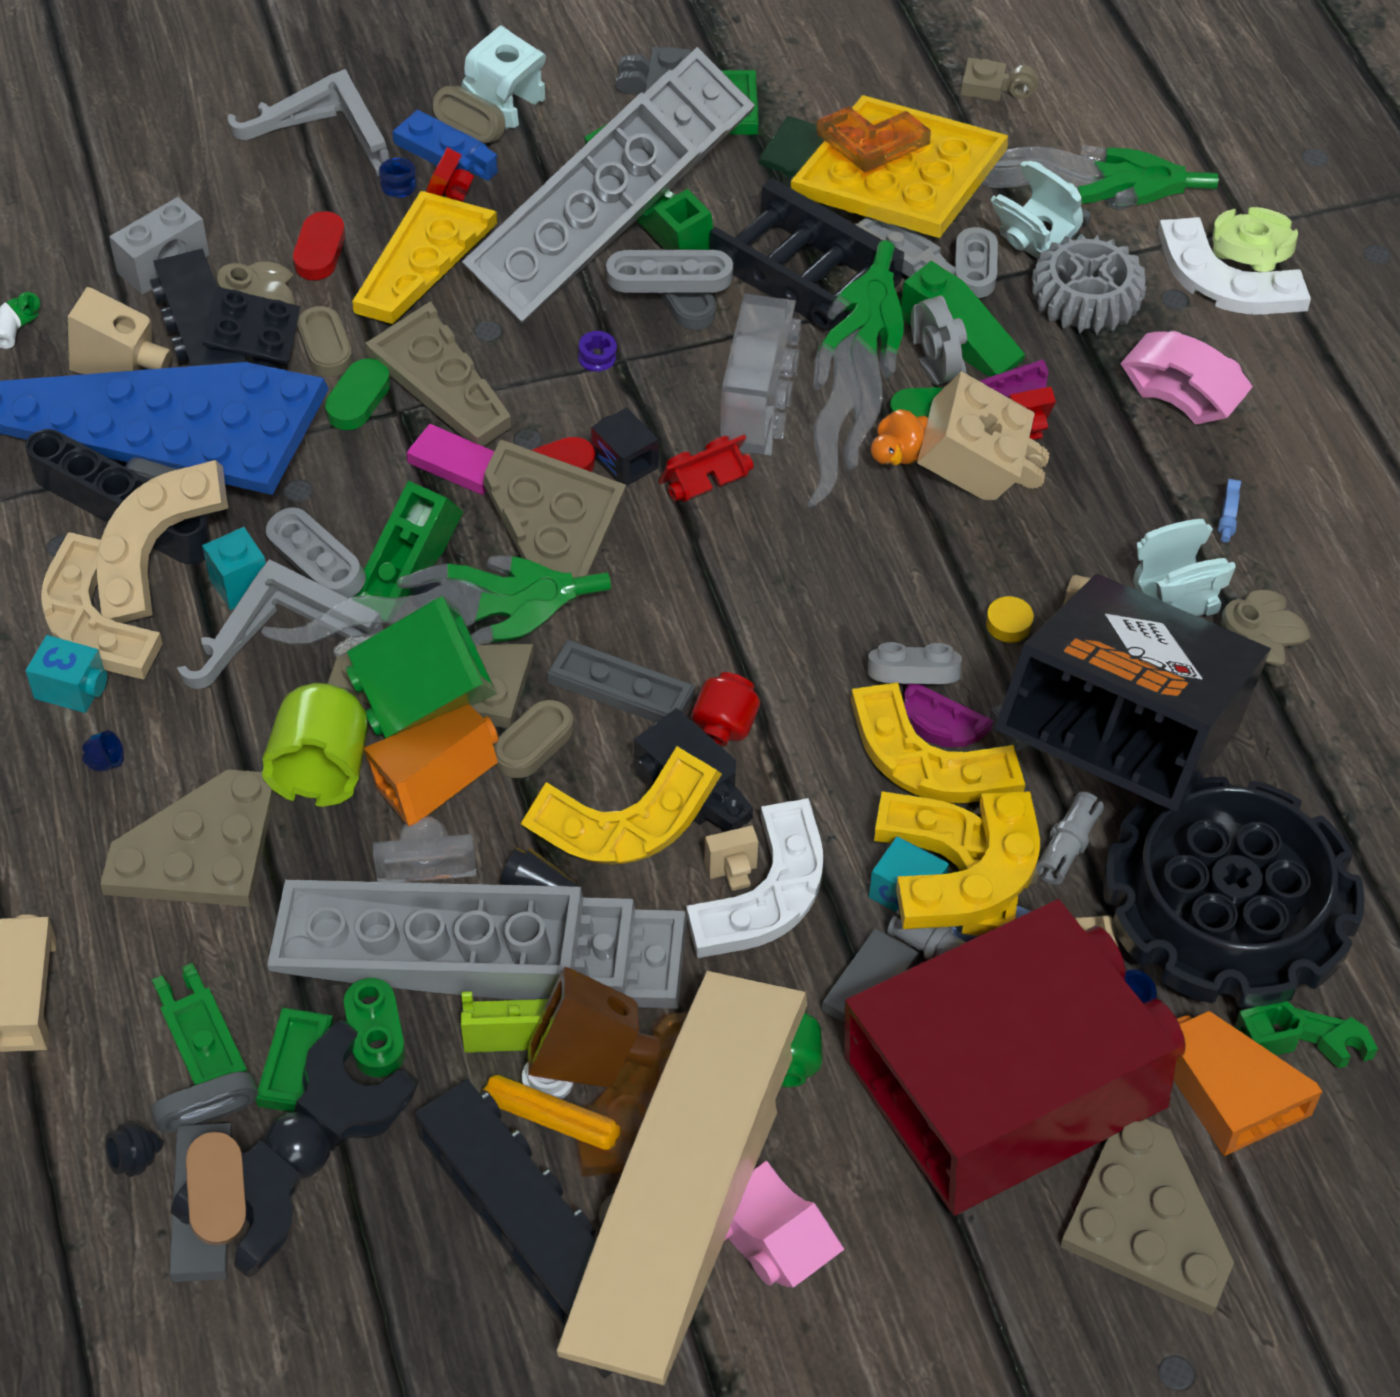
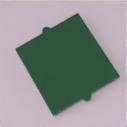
M787 116L760 156L759 164L784 172L787 177L795 176L833 130L822 127L821 123L818 122L813 124Z

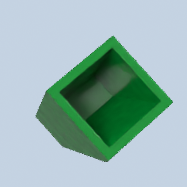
M444 596L429 602L346 651L352 663L346 667L347 674L355 690L358 693L364 690L371 708L365 711L368 721L377 736L384 734L385 738H388L467 704L473 706L498 694L459 608Z

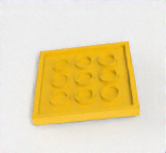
M862 95L791 180V189L816 203H822L849 213L880 220L886 224L897 225L920 232L923 235L940 238L1008 149V135Z

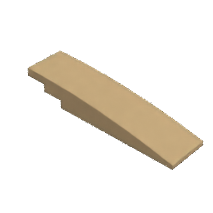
M711 971L706 972L654 1092L610 1203L557 1349L558 1357L665 1385L777 1115L775 1100L792 1061L791 1044L807 1008L806 992Z

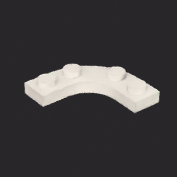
M1200 217L1160 220L1158 235L1167 264L1174 277L1190 293L1194 294L1196 291H1199L1217 300L1216 307L1237 313L1275 314L1308 311L1311 298L1300 269L1272 272H1246L1226 265L1215 256L1209 246Z
M809 798L761 806L760 818L772 857V867L767 878L753 891L736 897L686 906V917L697 958L746 950L769 943L794 928L808 913L819 892L823 869V848Z

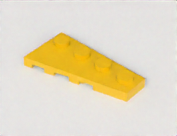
M420 191L353 299L354 313L393 324L497 224V211Z

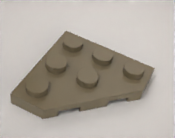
M501 439L485 470L483 484L521 557L555 571L572 573V577L590 574L626 489V484Z
M225 770L111 842L100 883L103 895L251 907L276 792L264 781L262 772Z
M1145 1119L1141 1122L1135 1121L1125 1126L1123 1131L1109 1137L1060 1247L1213 1316L1234 1265V1260L1171 1130Z

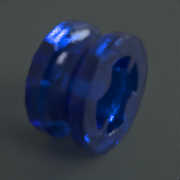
M391 158L383 162L379 167L382 191L394 198L405 197L413 193L417 187L414 164L405 158Z

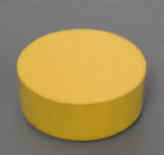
M1012 596L998 598L988 608L986 618L987 630L994 638L1003 642L1013 643L1021 641L1031 632L1034 618L1033 610L1027 602L1020 598Z

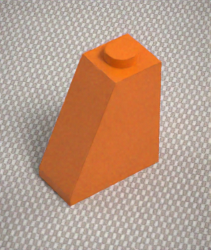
M467 704L366 746L364 751L376 789L408 826H411L421 821L497 764L498 760L493 744L498 743L499 740L491 719L488 716L482 717L470 704Z
M1210 1011L1194 1018L1186 1015L1177 1019L1184 1034L1186 1051L1183 1056L1177 1058L1173 1080L1223 1156L1312 1116L1322 1094L1321 1088L1315 1081Z

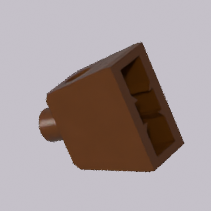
M564 966L528 1042V1075L608 1087L615 1083L625 1061L651 1068L658 1056L660 1039L639 1032L638 1003L633 998Z

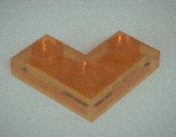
M848 106L817 120V135L864 173L930 144L931 130L907 111L873 125Z

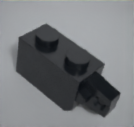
M677 707L634 739L633 766L639 778L648 785L654 784L676 746L722 773L693 820L699 826L709 819L725 831L741 828L753 819L752 805L735 786L736 759Z

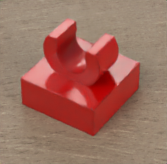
M447 147L432 175L426 190L427 193L442 197L445 193L449 199L463 202L474 176L466 170L456 169L462 154Z
M1052 386L1010 394L1009 399L1035 413L1029 438L1032 440L1042 439V430L1048 429L1047 419L1056 403Z

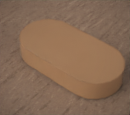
M209 1132L196 1138L187 1151L189 1224L193 1234L200 1241L217 1246L233 1241L240 1234L245 1223L246 1207L243 1164L240 1147L233 1138L224 1133Z

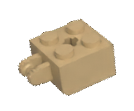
M961 371L933 398L917 463L982 500H996L1014 483L1022 484L1027 489L1042 487L1045 472L1040 468L1046 466V463L1048 464L1049 452H1047L1048 449H1045L1044 446H1040L1039 443L1029 438L1034 412Z

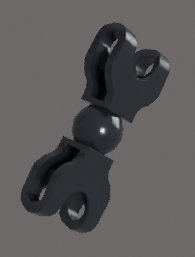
M344 1020L336 1022L308 1051L302 1075L303 1095L296 1101L294 1112L287 1113L275 1120L265 1133L264 1141L260 1140L249 1152L242 1154L246 1220L249 1223L250 1229L238 1245L234 1266L246 1277L254 1276L285 1244L292 1219L293 1207L290 1199L298 1190L300 1180L307 1179L321 1170L329 1159L331 1150L334 1151L344 1140L352 1137L365 1139L383 1134L414 1097L419 1081L405 1070H397L391 1077L379 1085L364 1086L349 1077L344 1070V1063L353 1052L358 1032ZM186 1181L175 1195L170 1213L182 1223L188 1225L189 1211Z

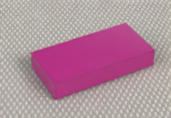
M429 424L406 452L407 463L478 494L484 495L487 491L483 484L484 473L495 452Z

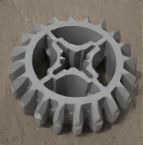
M1081 233L1077 240L1064 236L1060 244L1051 242L1049 249L1041 252L1037 260L1036 268L1033 269L1032 275L1033 299L1037 301L1039 311L1047 312L1049 321L1061 320L1063 329L1074 326L1078 328L1079 334L1084 328L1092 329L1097 335L1100 329L1104 327L1113 332L1118 324L1127 325L1131 316H1136L1137 311L1140 309L1146 291L1145 268L1140 266L1139 256L1130 255L1128 246L1116 247L1114 239L1108 242L1101 241L1098 234L1094 239H1086Z

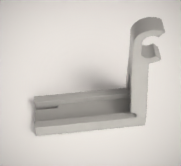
M346 69L331 74L270 107L261 102L258 106L260 116L255 119L240 123L237 121L236 115H228V123L233 136L240 140H249L276 129L336 116L337 111H342L377 176L392 171L386 142Z
M269 559L257 574L216 638H201L206 655H212L204 667L199 671H190L186 666L177 667L183 683L188 687L194 689L208 687L215 681L235 654L277 611L275 604H280L358 644L383 630L380 615Z

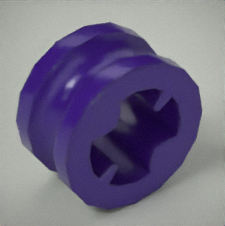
M591 331L584 334L579 340L578 361L580 365L586 370L601 372L612 367L616 361L617 343L614 337L603 331ZM593 349H601L603 354H594Z

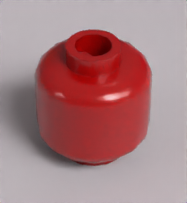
M722 672L719 677L706 679L691 714L692 721L720 746H727L728 741L738 742L746 739L761 702L757 693L753 691L754 684L743 676L730 672Z

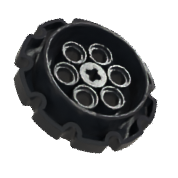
M1205 777L1201 779L1178 812L1149 799H1144L1126 816L1121 824L1118 835L1120 843L1111 844L1103 876L1104 900L1107 904L1118 907L1115 911L1112 927L1124 948L1142 966L1149 963L1161 966L1164 970L1162 982L1165 985L1186 996L1207 1003H1215L1217 996L1220 994H1229L1236 999L1237 1005L1242 1008L1268 1006L1291 1001L1298 983L1305 984L1311 989L1318 988L1331 978L1346 960L1352 946V941L1349 937L1357 934L1363 918L1365 901L1362 878L1359 875L1347 872L1353 853L1341 834L1325 817L1321 815L1313 818L1308 817L1300 810L1302 801L1292 794L1257 781H1250L1248 787L1232 786L1226 777ZM1177 885L1185 886L1188 889L1180 888ZM1204 923L1212 924V925L1216 926L1217 928L1209 927V926L1205 925ZM1256 926H1262L1267 930L1259 929Z

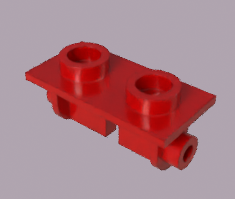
M745 434L730 440L729 436L719 437L705 446V451L692 456L689 451L672 457L666 462L667 466L658 480L659 484L671 481L672 484L668 485L671 499L673 501L681 500L682 502H687L690 499L712 491L713 487L707 477L708 474L712 473L719 488L747 477L748 471L754 469V464L748 453L742 455L739 450L746 440Z

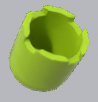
M324 683L302 685L287 694L277 712L262 757L264 765L262 778L268 786L282 797L291 801L295 799L296 794L307 798H317L315 805L320 807L340 804L352 797L355 785L359 780L368 734L367 713L359 700L343 688Z

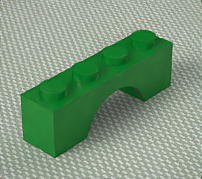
M606 125L584 137L585 145ZM689 189L677 195L668 190L637 219L644 229L665 250H710V231L713 229L712 213Z

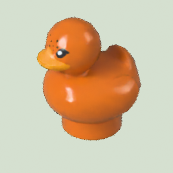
M899 409L882 419L877 428L879 436L873 440L870 448L873 459L880 464H892L895 466L900 463L911 464L917 461L928 418L926 416L916 417L910 411Z

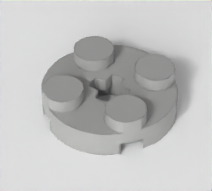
M943 296L929 298L914 305L911 311L912 338L914 345L920 343L923 345L926 356L918 359L928 379L933 384L940 385L951 382L961 371L966 373L961 344L966 343L967 333L960 318H952Z

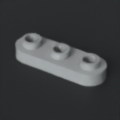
M622 250L614 253L607 260V282L613 289L625 293L719 292L726 289L733 280V262L726 253L718 250Z
M296 507L286 508L271 517L266 526L267 537L275 550L306 578L347 598H351L362 589L365 584L366 574L357 557L304 510Z

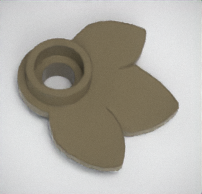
M260 261L250 266L230 263L221 267L217 273L216 284L218 287L239 290L243 293L281 300L295 305L292 291L286 285L291 281L293 273L280 264Z
M1271 590L1252 591L1245 600L1237 599L1229 602L1222 612L1221 627L1270 647L1271 650L1266 663L1282 666L1285 663V646L1303 644L1311 636L1305 622L1297 614L1285 610L1286 598Z

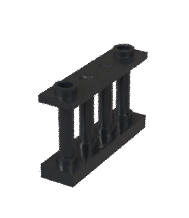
M773 178L762 186L761 214L738 235L733 237L717 227L710 231V250L724 252L731 258L733 262V275L828 331H831L848 316V310L845 311L835 301V298L846 286L865 274L874 262L879 242L883 241ZM773 225L792 234L768 256L750 247ZM805 244H809L824 253L801 275L783 266ZM896 247L889 271L893 273L895 288L901 283L904 252ZM838 263H842L858 272L834 295L816 285Z

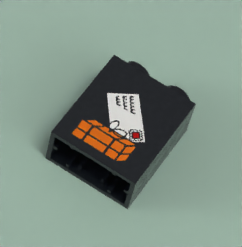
M1096 573L1024 643L994 730L1178 812L1238 731L1271 648Z

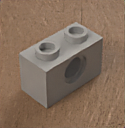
M179 197L109 236L117 273L141 295L151 290L149 280L156 278L154 260L202 248L206 257L210 255L203 218Z

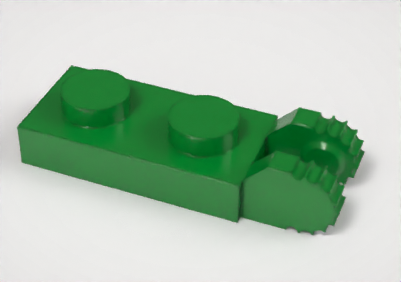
M193 963L181 967L184 983L192 994L177 1001H174L171 987L163 975L151 979L162 1006L160 1009L164 1021L194 1086L230 1073L247 1072L209 987L205 989Z

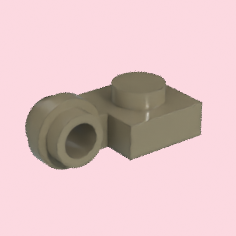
M968 57L961 95L1000 101L1001 92L1007 91L1018 99H1026L1037 91L1039 77L1035 70L1027 65H1020L1009 74H1005L1007 63Z

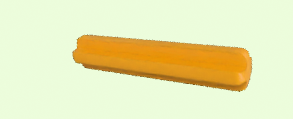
M500 1075L491 1076L487 1086L483 1088V1091H487L493 1097L500 1109L603 1150L612 1149L616 1139L620 1136V1126L613 1119Z

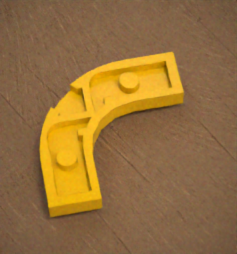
M898 682L851 690V704L860 737L868 756L888 779L901 788L924 798L948 803L980 802L981 794L1024 792L1025 781L1013 745L969 752H948L930 746L915 733L910 724Z
M676 746L651 789L638 803L622 811L600 812L584 806L546 782L522 820L521 825L565 852L585 861L609 865L636 862L662 851L684 833L697 816L722 773Z
M1030 791L981 794L979 807L987 841V851L981 861L967 870L950 874L897 877L896 893L903 929L955 927L979 923L1007 910L1010 902L1024 888L1028 889L1036 871L1040 851L1039 829Z
M881 792L874 841L892 844L898 836L919 848L942 854L956 864L960 871L967 870L981 861L987 851L982 818L948 802ZM1018 896L1010 902L1009 908L1004 912L982 922L962 926V934L980 936L1016 918Z

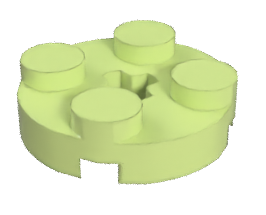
M1249 207L1248 214L1235 216L1236 209H1232L1220 214L1215 221L1212 237L1214 243L1213 253L1218 258L1232 259L1237 262L1250 264L1256 271L1269 272L1275 269L1276 263L1287 260L1295 252L1298 231L1297 229L1293 231L1291 229L1292 221L1279 212L1265 208Z

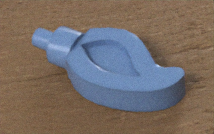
M1228 479L1222 514L1218 525V532L1221 534V541L1229 542L1230 537L1236 533V515L1241 485L1239 480Z

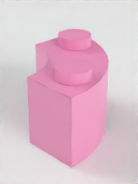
M1177 331L1146 333L1121 362L1122 367L1142 398H1158L1172 403L1185 412L1195 425L1228 418L1253 387L1235 360L1227 358L1208 344Z
M768 1161L756 1163L725 1240L729 1239L752 1264L755 1272L765 1284L770 1286L776 1282L782 1286L794 1288L845 1249L815 1203L805 1201L795 1194L779 1178Z

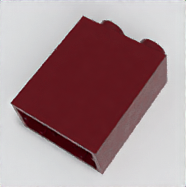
M1060 899L1054 900L845 999V1061L953 1216L1123 1131L1125 1126L1135 1121L1141 1122L1169 1108L1176 1061L1186 1051L1184 1034L1178 1020L1169 1007L1159 999H1152L1144 1004L1124 980L1126 974L1124 961L1113 938L1100 926H1093L1084 930Z

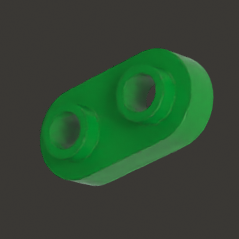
M361 979L353 983L344 996L347 1023L358 1032L353 1048L354 1062L357 1068L368 1076L385 1077L396 1072L405 1059L404 1039L395 994L391 986L381 979ZM367 997L378 998L374 1003L364 1004L361 1002L363 999ZM382 1040L386 1042L383 1047L378 1049L370 1047V1044L374 1041Z

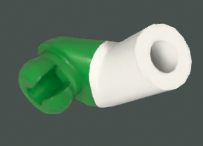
M28 291L23 292L19 297L11 299L0 306V348L8 349L13 347L17 330L32 322L38 316L41 302L36 294Z

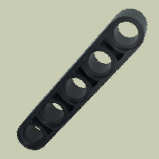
M53 429L36 431L29 436L25 444L32 474L39 486L107 523L120 504L138 487L149 481L145 477ZM206 514L188 518L169 526L156 539L153 548L180 563L197 564L203 562L205 556L202 545L212 541Z

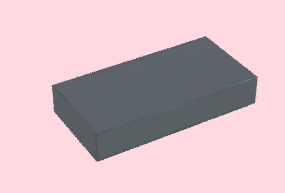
M874 929L824 999L822 1011L845 1023V999L913 968L917 962L918 952L883 932Z

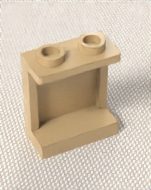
M26 914L15 918L0 919V1052L48 1049L49 1030L43 1016L50 952L56 951L57 939L49 917Z

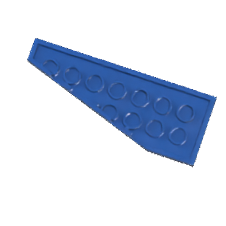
M248 362L0 381V434L27 440L36 431L53 429L110 459L128 462L132 458H142L175 469H182L216 460L223 466L226 485L273 495L329 388L324 378Z

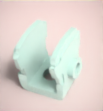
M499 26L468 53L464 68L466 76L462 81L461 87L497 105L504 115L505 129L509 127L515 128L519 125L517 108L513 107V94L534 105L539 101L543 102L545 100V84L541 80V69L545 64L546 54L511 33L505 27Z
M1030 160L1022 162L1020 167L1025 179L1031 185L1032 198L1023 207L1001 194L997 197L993 195L991 202L995 213L999 216L1002 223L1000 235L1007 239L1016 249L1024 250L1038 260L1041 252L1049 249L1051 242L1060 244L1064 236L1072 238L1083 223V212L1080 207L1081 196L1072 183H1067L1040 163ZM1042 221L1049 222L1052 225V230L1048 231Z
M1204 519L1187 520L1148 532L1137 543V556L1140 564L1135 571L1133 582L1136 590L1195 616L1203 614L1209 616L1219 613L1221 601L1218 598V594L1222 588L1228 586L1236 566L1234 562H1228L1226 558L1196 563L1198 550L1202 544L1207 542L1213 528L1209 524L1206 525Z

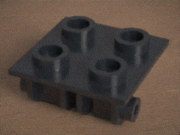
M216 286L202 345L253 356V364L278 369L279 363L289 364L300 306Z

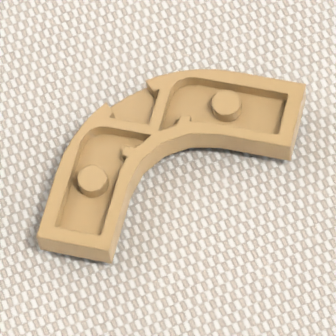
M214 460L159 475L138 487L116 509L103 532L97 554V582L102 616L115 622L124 623L153 615L148 580L149 554L156 539L169 526L188 518L228 509L223 466L219 462Z
M68 532L51 562L42 584V607L52 636L99 649L104 670L144 680L163 644L160 633L115 622L102 616L94 608L91 601L95 587L98 584L97 554L101 540Z

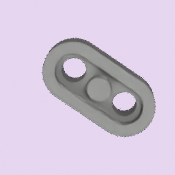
M979 227L967 228L957 236L954 262L956 271L954 275L963 280L977 298L986 297L994 291L996 285L998 240L987 229Z
M886 642L880 644L877 649L872 650L868 654L867 673L869 677L879 682L949 684L961 678L962 656L953 651V647L947 644L932 643L923 648L905 647L900 643Z

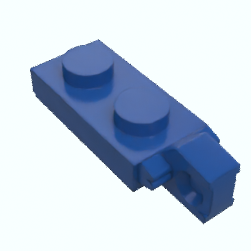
M416 110L392 131L395 145L438 166L448 147L462 154L456 169L469 171L487 181L498 173L497 154L488 149L485 144L419 110Z

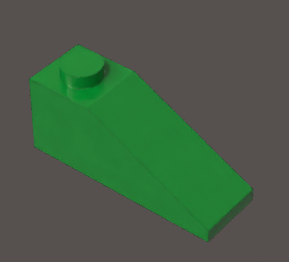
M931 260L904 281L901 310L905 322L911 325V311L914 305L929 298L943 296L952 318H960L965 326L967 341L965 344H961L962 358L965 362L991 377L1012 370L1024 361L1025 353L963 280Z
M407 481L364 569L366 574L365 584L350 599L379 613L380 620L390 623L410 597L409 589L414 580L423 573L430 571L445 551L464 511L448 498L411 481Z

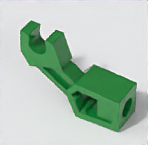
M1288 1001L1240 1011L1234 1028L1276 1056L1295 1052L1299 1039L1318 1044L1317 1048L1338 1069L1346 1067L1351 1058L1345 1048L1346 1046L1356 1048L1360 1052L1363 1062L1374 1059L1378 1050L1368 1028L1354 1018L1350 1017L1347 1020L1298 1009ZM1278 1024L1285 1031L1275 1033L1272 1025Z

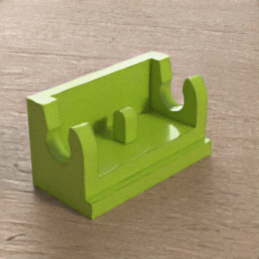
M462 991L463 1012H461V1028L464 1053L527 1051L530 1037L548 999L474 1002L472 991Z

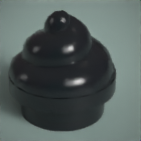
M128 1122L120 1124L117 1131L109 1132L106 1135L105 1151L109 1166L116 1175L122 1173L129 1177L141 1175L145 1172L146 1167L153 1163L155 1154L162 1150L164 1141L154 1132L146 1130L138 1123Z

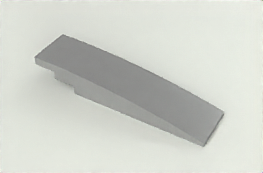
M696 47L672 71L669 69L645 93L641 92L465 258L462 264L523 323L705 157L753 111L755 105Z
M285 880L267 967L271 972L355 983L365 978H377L388 983L391 988L462 995V991H472L473 996L533 1000L549 999L565 966L633 998L638 1003V1007L678 1009L687 918L685 911L636 910L633 899L583 898L581 887Z

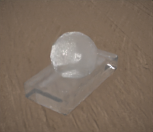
M433 816L421 818L411 826L405 824L402 827L400 839L397 841L373 843L377 882H414L476 875L473 834L448 836L444 825Z

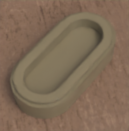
M445 86L434 97L433 112L437 120L481 141L483 144L494 143L501 138L505 129V118L497 105L461 86Z
M315 306L303 311L298 318L297 325L299 336L312 370L324 377H335L344 374L352 364L353 358L351 346L338 313L325 306Z
M555 700L540 701L530 707L498 737V743L494 744L498 760L495 766L499 772L511 778H524L537 771L571 738L573 733V715L571 710L565 704Z

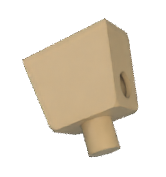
M90 287L85 289L68 315L69 370L81 374L144 370L145 368H168L172 351L152 343V321L148 316Z

